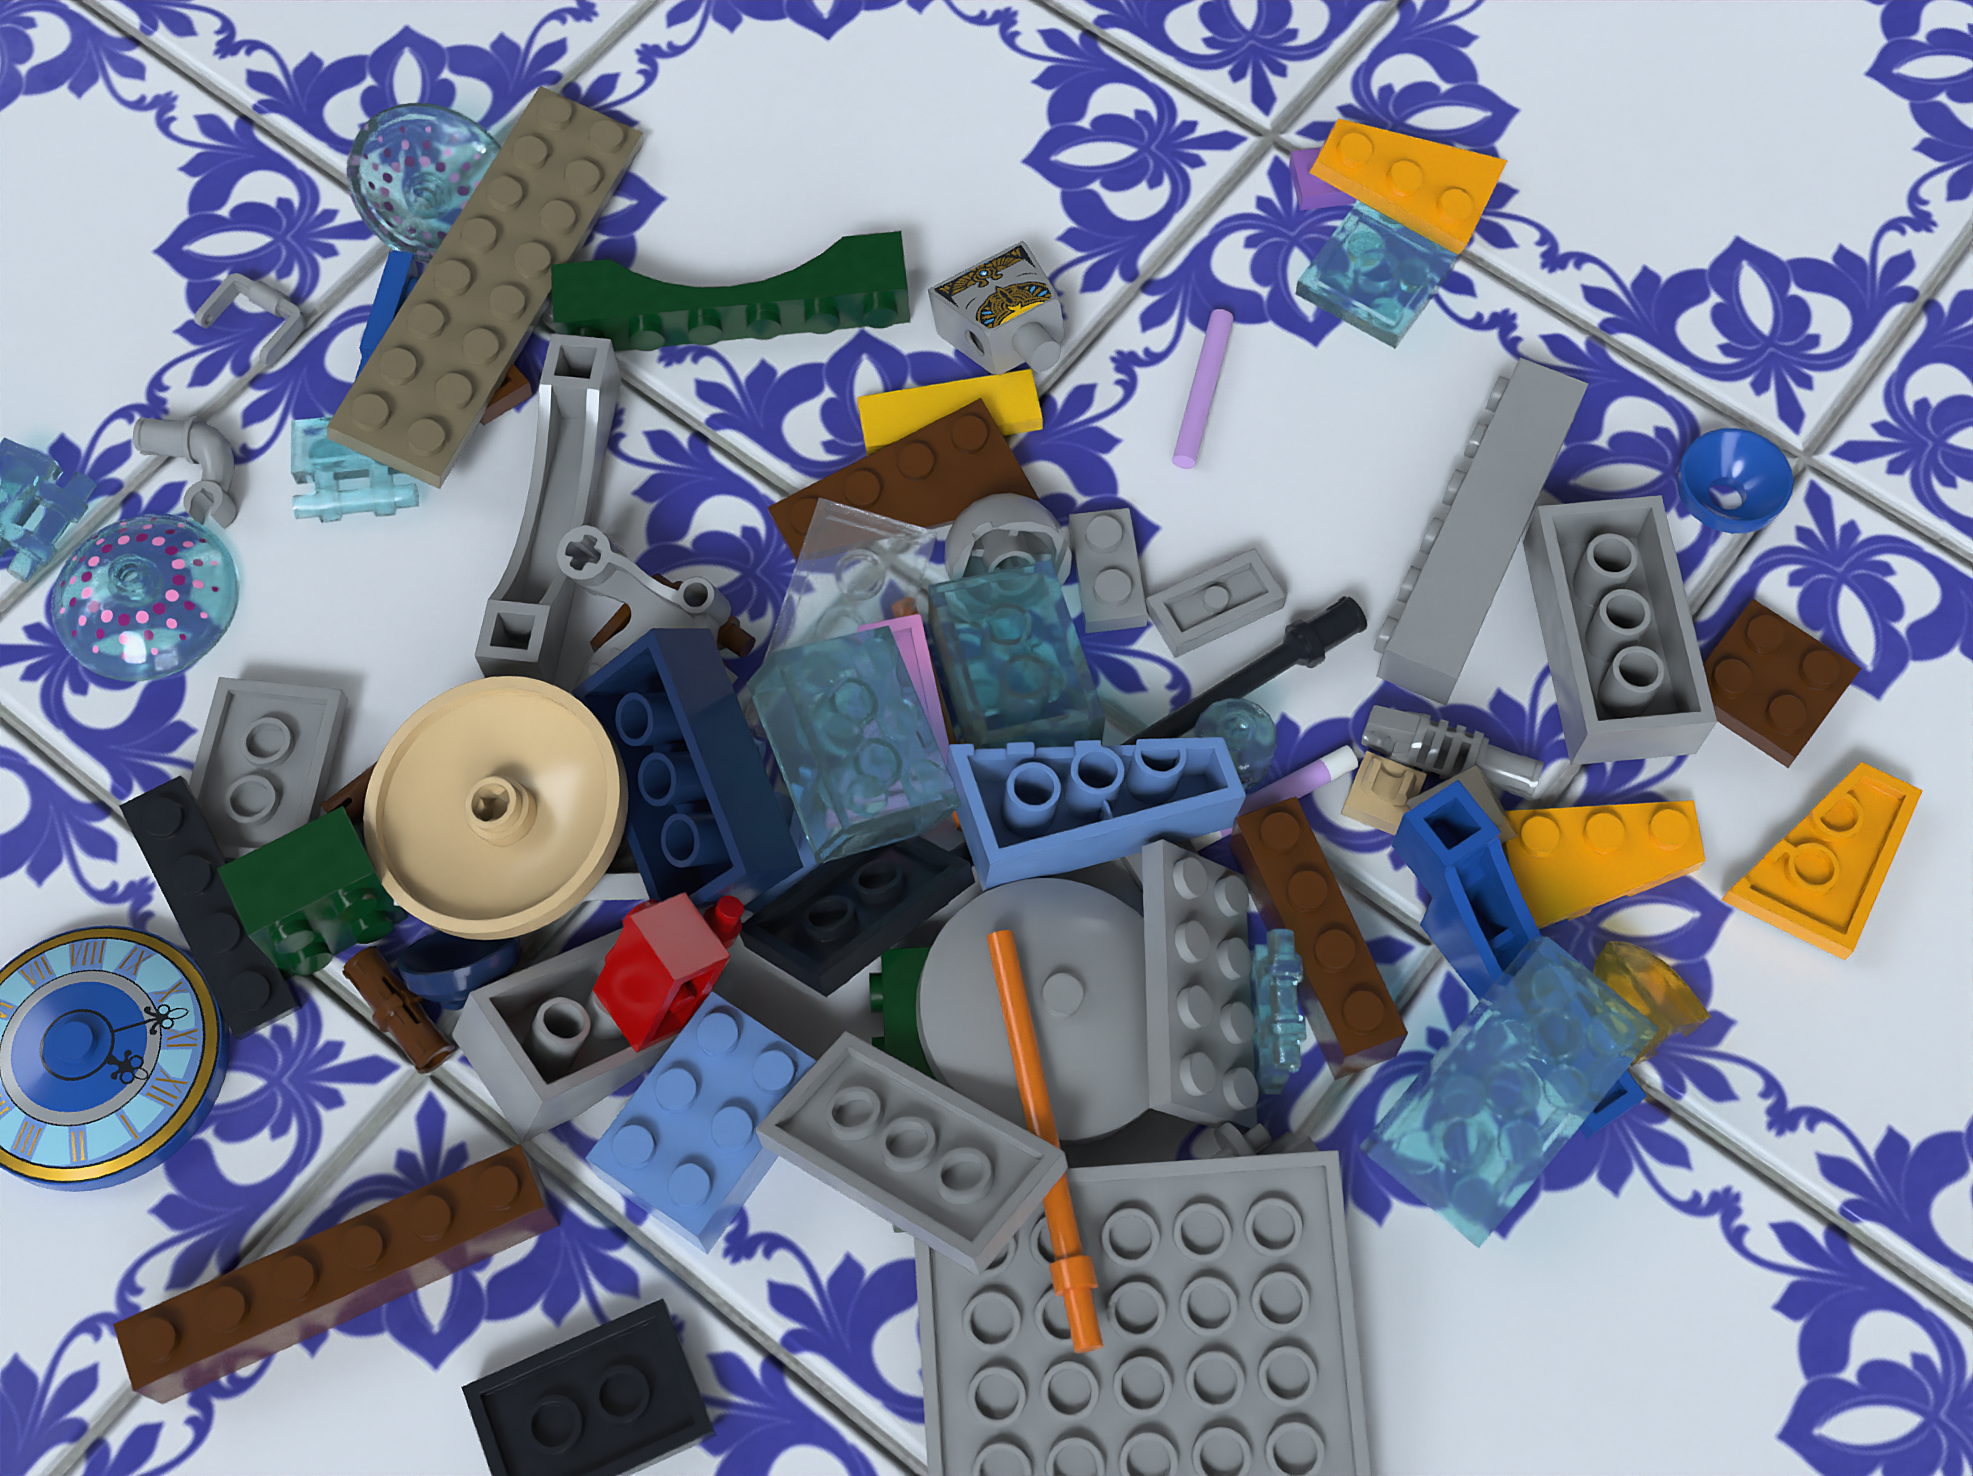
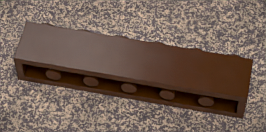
M518 1144L114 1323L113 1327L132 1389L140 1395L160 1404H165L559 1226V1222L535 1162L522 1145Z

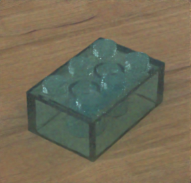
M1051 559L929 585L928 628L964 744H974V749L1006 748V743L1034 742V748L1073 747L1075 741L1101 740L1102 746L1106 716Z
M889 625L775 651L746 683L817 864L928 833L962 806Z

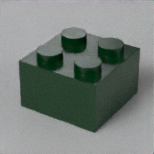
M343 806L217 869L247 935L287 979L295 975H309L323 969L332 961L334 955L356 944H369L382 939L392 931L396 923L407 918L401 906H394V899L381 884L382 880L366 849L365 838Z

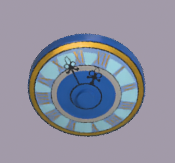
M111 925L91 926L67 931L43 940L23 951L0 970V1168L25 1182L42 1188L69 1192L93 1191L126 1183L146 1174L173 1156L192 1138L211 1112L224 1083L229 1063L230 1032L229 1025L200 967L183 950L170 941L144 930Z

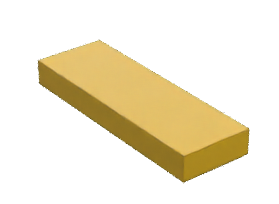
M1032 369L857 397L866 455L868 456L980 398L983 400L1003 436L1042 430L1043 418Z

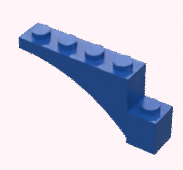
M1456 780L1405 813L1391 844L1432 896L1420 926L1588 1140L1640 1104L1647 1095L1616 1056L1587 1014L1540 934L1499 840L1501 831L1462 783Z

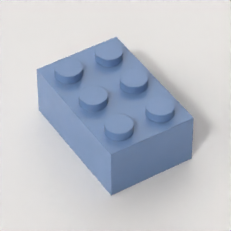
M712 991L585 1159L600 1180L708 1255L779 1157V1155L761 1145L755 1128L817 1061Z

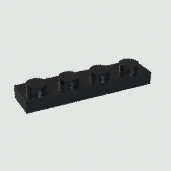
M180 775L119 805L234 1037L242 1040L302 1009L286 976L247 935L217 870L228 864L187 781Z

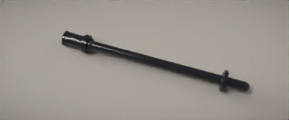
M1343 596L1338 602L1306 622L1301 619L1295 620L1286 626L1282 644L1120 745H1136L1137 739L1179 738L1294 665L1315 668L1324 662L1325 653L1358 632L1361 633L1366 630L1367 620L1365 614L1353 598ZM966 841L949 851L969 861L971 868L974 867Z

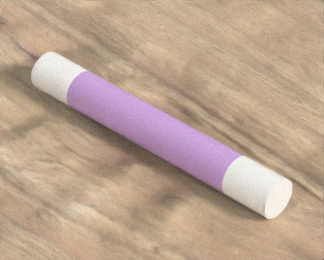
M1345 745L1245 797L1237 817L1294 796L1298 799L1358 768L1356 755L1348 745ZM1233 827L1189 840L1196 851H1199L1231 834Z

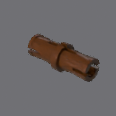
M370 946L347 961L343 967L344 971H342V974L351 981L374 1011L372 1022L379 1031L383 1033L390 1032L415 1065V1069L419 1074H427L435 1070L450 1058L455 1046L444 1036L422 1007L424 1005V998L411 992L383 957L379 947Z

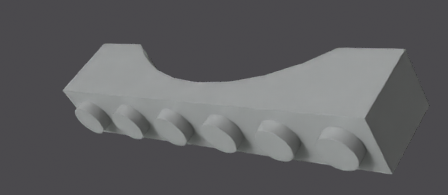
M551 334L539 384L536 444L525 511L508 566L498 586L488 598L474 655L485 678L498 676L527 677L554 685L576 583L565 575L559 567L556 551L558 543L565 533L574 527L590 525L622 381L611 339Z

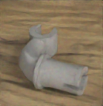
M191 416L187 421L139 418L133 429V444L136 450L140 451L142 455L185 457L191 464L200 463L202 468L201 481L193 484L186 491L183 505L187 514L201 527H203L206 511L212 506L210 516L225 529L233 522L236 515V505L228 495L235 468L229 441L218 429L207 425L200 416Z

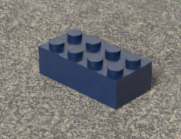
M652 628L572 691L574 697L582 702L606 727L621 754L628 783V812L624 832L649 899H656L660 903L685 892L703 916L705 911L711 906L717 905L723 896H734L744 906L804 867L710 628Z

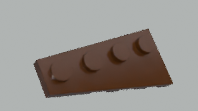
M980 398L767 507L771 520L798 566L872 548L874 543L905 536V539L929 534L931 529L952 525L957 516L970 504L992 494L1014 493L1029 497L1038 502L1040 499L983 400Z

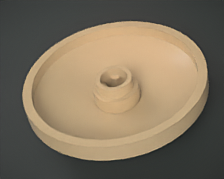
M498 676L474 680L447 690L428 701L415 711L389 740L374 767L366 793L363 815L366 849L382 880L381 884L387 893L402 908L424 923L447 934L466 939L496 940L516 937L535 931L565 915L579 904L603 877L615 856L625 829L628 812L627 776L621 754L609 731L582 702L570 693L555 685L527 677Z

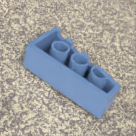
M1223 737L1137 739L1136 745L1101 746V740L1075 741L1073 747L1034 748V742L1006 743V748L974 749V744H949L945 780L983 893L1010 882L1033 878H1048L1142 852V846L1162 839L1173 844L1232 828L1246 797Z

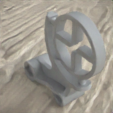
M582 525L574 527L565 533L558 543L556 551L557 563L565 575L590 594L609 597L629 605L631 609V619L628 625L594 653L578 676L572 691L652 628H710L717 645L719 627L727 622L731 613V606L727 598L707 579L695 576L688 578L681 584L678 591L665 586L641 570L627 557L621 547L603 531L594 526ZM590 558L599 560L597 564L588 562ZM726 668L733 685L738 677Z

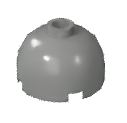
M1014 493L992 494L973 502L957 516L946 538L944 560L954 592L963 599L966 608L974 614L992 618L1019 616L1031 611L1029 606L1023 602L1035 600L1044 593L1047 600L1057 594L1070 574L1072 554L1060 524L1049 510L1038 501Z

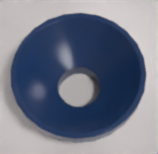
M437 930L407 947L397 961L398 968L406 987L411 992L427 1000L440 1003L444 1009L460 1010L464 1007L470 992L512 974L522 954L520 936L496 940L466 939Z

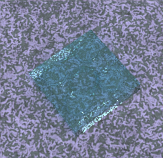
M1357 202L1298 279L1295 294L1396 349L1453 271L1458 255Z

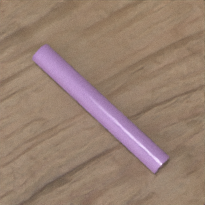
M1214 310L1210 316L1172 462L1180 468H1193L1197 461L1234 320L1233 315L1226 310Z

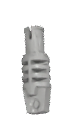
M1378 705L1373 706L1362 735V745L1385 754L1391 760L1412 769L1414 766L1422 768V773L1431 775L1432 772L1440 774L1439 778L1445 781L1477 765L1493 787L1508 791L1527 800L1532 799L1544 761L1521 756L1488 744L1489 738L1484 737L1482 732L1475 730L1474 734L1465 732L1467 727L1457 725L1456 728L1448 726L1449 721L1440 719L1438 723L1430 720L1431 715L1425 713L1403 712Z

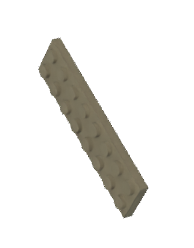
M539 86L327 425V438L441 489L485 414L492 397L502 385L509 368L516 361L552 299L551 264L574 262L641 148L643 132L545 87Z

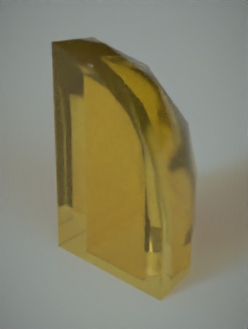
M1608 941L1595 961L1591 982L1595 1011L1607 1035L1631 1067L1656 1056L1658 1053L1655 1050L1672 1034L1681 1032L1684 1037H1687L1712 1017L1684 980L1666 962L1647 949L1629 942Z

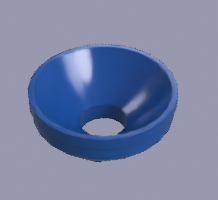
M1722 428L1707 432L1698 437L1687 448L1680 462L1677 475L1678 494L1683 505L1691 515L1708 527L1731 534L1749 533L1769 525L1786 507L1792 495L1794 483L1792 469L1785 455L1776 445L1761 435L1738 428ZM1716 485H1726L1735 489L1741 497L1742 506L1736 509H1724L1717 506L1709 496V488Z

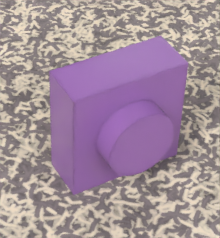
M1322 147L1291 151L1289 168L1300 211L1356 204V199L1309 173Z

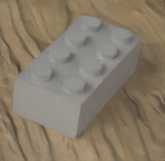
M1662 495L1537 506L1523 540V547L1570 765L1696 754L1716 725L1717 719Z

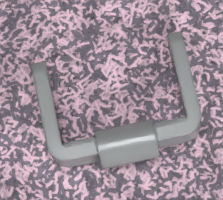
M231 274L197 310L194 321L202 328L210 327L239 293L247 296L249 301L273 315L287 319L260 351V361L268 366H272L305 330L306 320L299 307L291 303V299L287 295L262 281L254 282L242 274Z

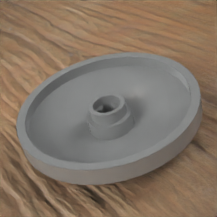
M1056 878L1018 880L995 887L972 899L946 923L938 934L925 960L917 988L916 1023L919 1040L925 1058L937 1081L1027 1131L986 938L989 934L996 931L1011 930L1015 937L1060 1147H1072L1096 1142L1114 1135L1134 1123L1149 1109L1144 918L1123 901L1103 890L1087 884Z

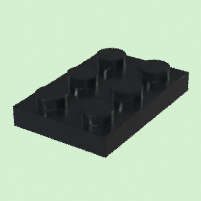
M884 818L743 922L739 934L745 948L827 998L883 953L898 944L901 939L932 915L947 906L949 902L974 884L975 879L969 861Z
M663 1298L461 1387L492 1476H629L717 1436L669 1308Z

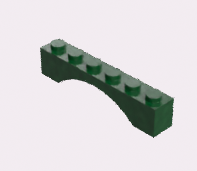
M901 231L843 236L822 254L793 270L762 281L734 286L693 287L662 282L635 273L610 259L551 264L553 325L556 334L611 339L614 351L635 349L639 351H653L660 347L686 344L708 346L727 340L748 338L768 340L778 335L809 332L828 334L840 329L860 327L882 329L894 324L910 323L908 286Z

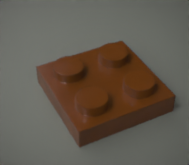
M1755 599L1750 601L1703 663L1717 722L1787 768L1790 767L1862 669Z

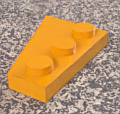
M1338 118L1309 173L1459 256L1467 246L1508 160Z
M1860 762L1798 825L1728 890L1721 900L1832 955L1846 960L1855 950L1923 790L1864 762Z
M1694 800L1505 811L1518 836L1501 844L1521 895L1538 929L1564 919L1570 921L1590 913L1594 907L1625 895L1631 897L1697 871L1706 861Z

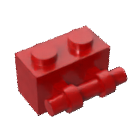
M684 892L660 903L656 899L644 901L634 907L623 919L624 927L614 947L604 958L606 963L593 991L636 1053L680 1033L709 996L731 957L726 949L734 944L742 929L741 916L744 912V906L738 898L730 895L723 896L717 905L708 908L702 916Z

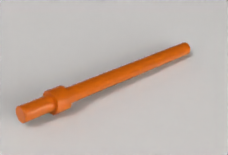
M1011 930L996 931L989 934L986 938L1027 1131L1061 1149L1014 933ZM1065 1172L1042 1200L1055 1262L1049 1265L1055 1296H1063L1075 1353H1084L1100 1349L1104 1346L1092 1290L1098 1287L1092 1256L1084 1255Z

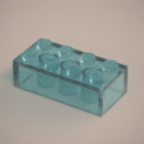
M1548 936L1532 937L1358 1148L1477 1248H1480L1660 1028Z

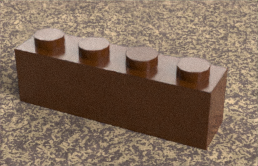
M1294 796L1236 817L1229 849L1240 873L1245 875L1247 889L1334 1080L1395 1058L1408 1035L1407 1029L1297 797Z

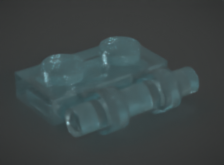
M332 417L291 421V474L297 484L315 483V493L294 495L292 497V507L296 519L318 517L321 523L341 521L343 514L372 511L376 517L396 515L397 509L419 506V492L416 483L394 485V474H403V472L327 438V425ZM370 477V488L339 491V480Z
M4 437L0 443V558L7 548L17 551L18 553L7 566L6 571L18 580L27 583L38 567H47L58 552L54 545L71 522L78 524L89 507L85 502L97 484L83 473L75 472L65 488L55 485V482L63 473L55 459ZM39 505L49 509L33 532L23 528Z
M1275 929L1267 932V945H1255L1251 956V1009L1255 1021V1034L1253 1037L1254 1071L1259 1094H1281L1290 1076L1289 1073H1298L1299 1067H1301L1300 1043L1307 1039L1306 1018L1302 1014H1298L1297 983L1303 980L1302 957L1295 954L1294 932L1288 929Z

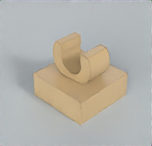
M1366 751L1341 815L1395 836L1403 815L1410 811L1406 801L1419 795L1427 774Z

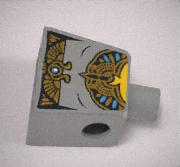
M1024 241L928 289L937 333L941 338L991 374L1001 375L1024 362H1027L1034 371L1043 372L1053 367L1059 360L1061 355L1059 344L1065 338L1060 300L1054 287Z

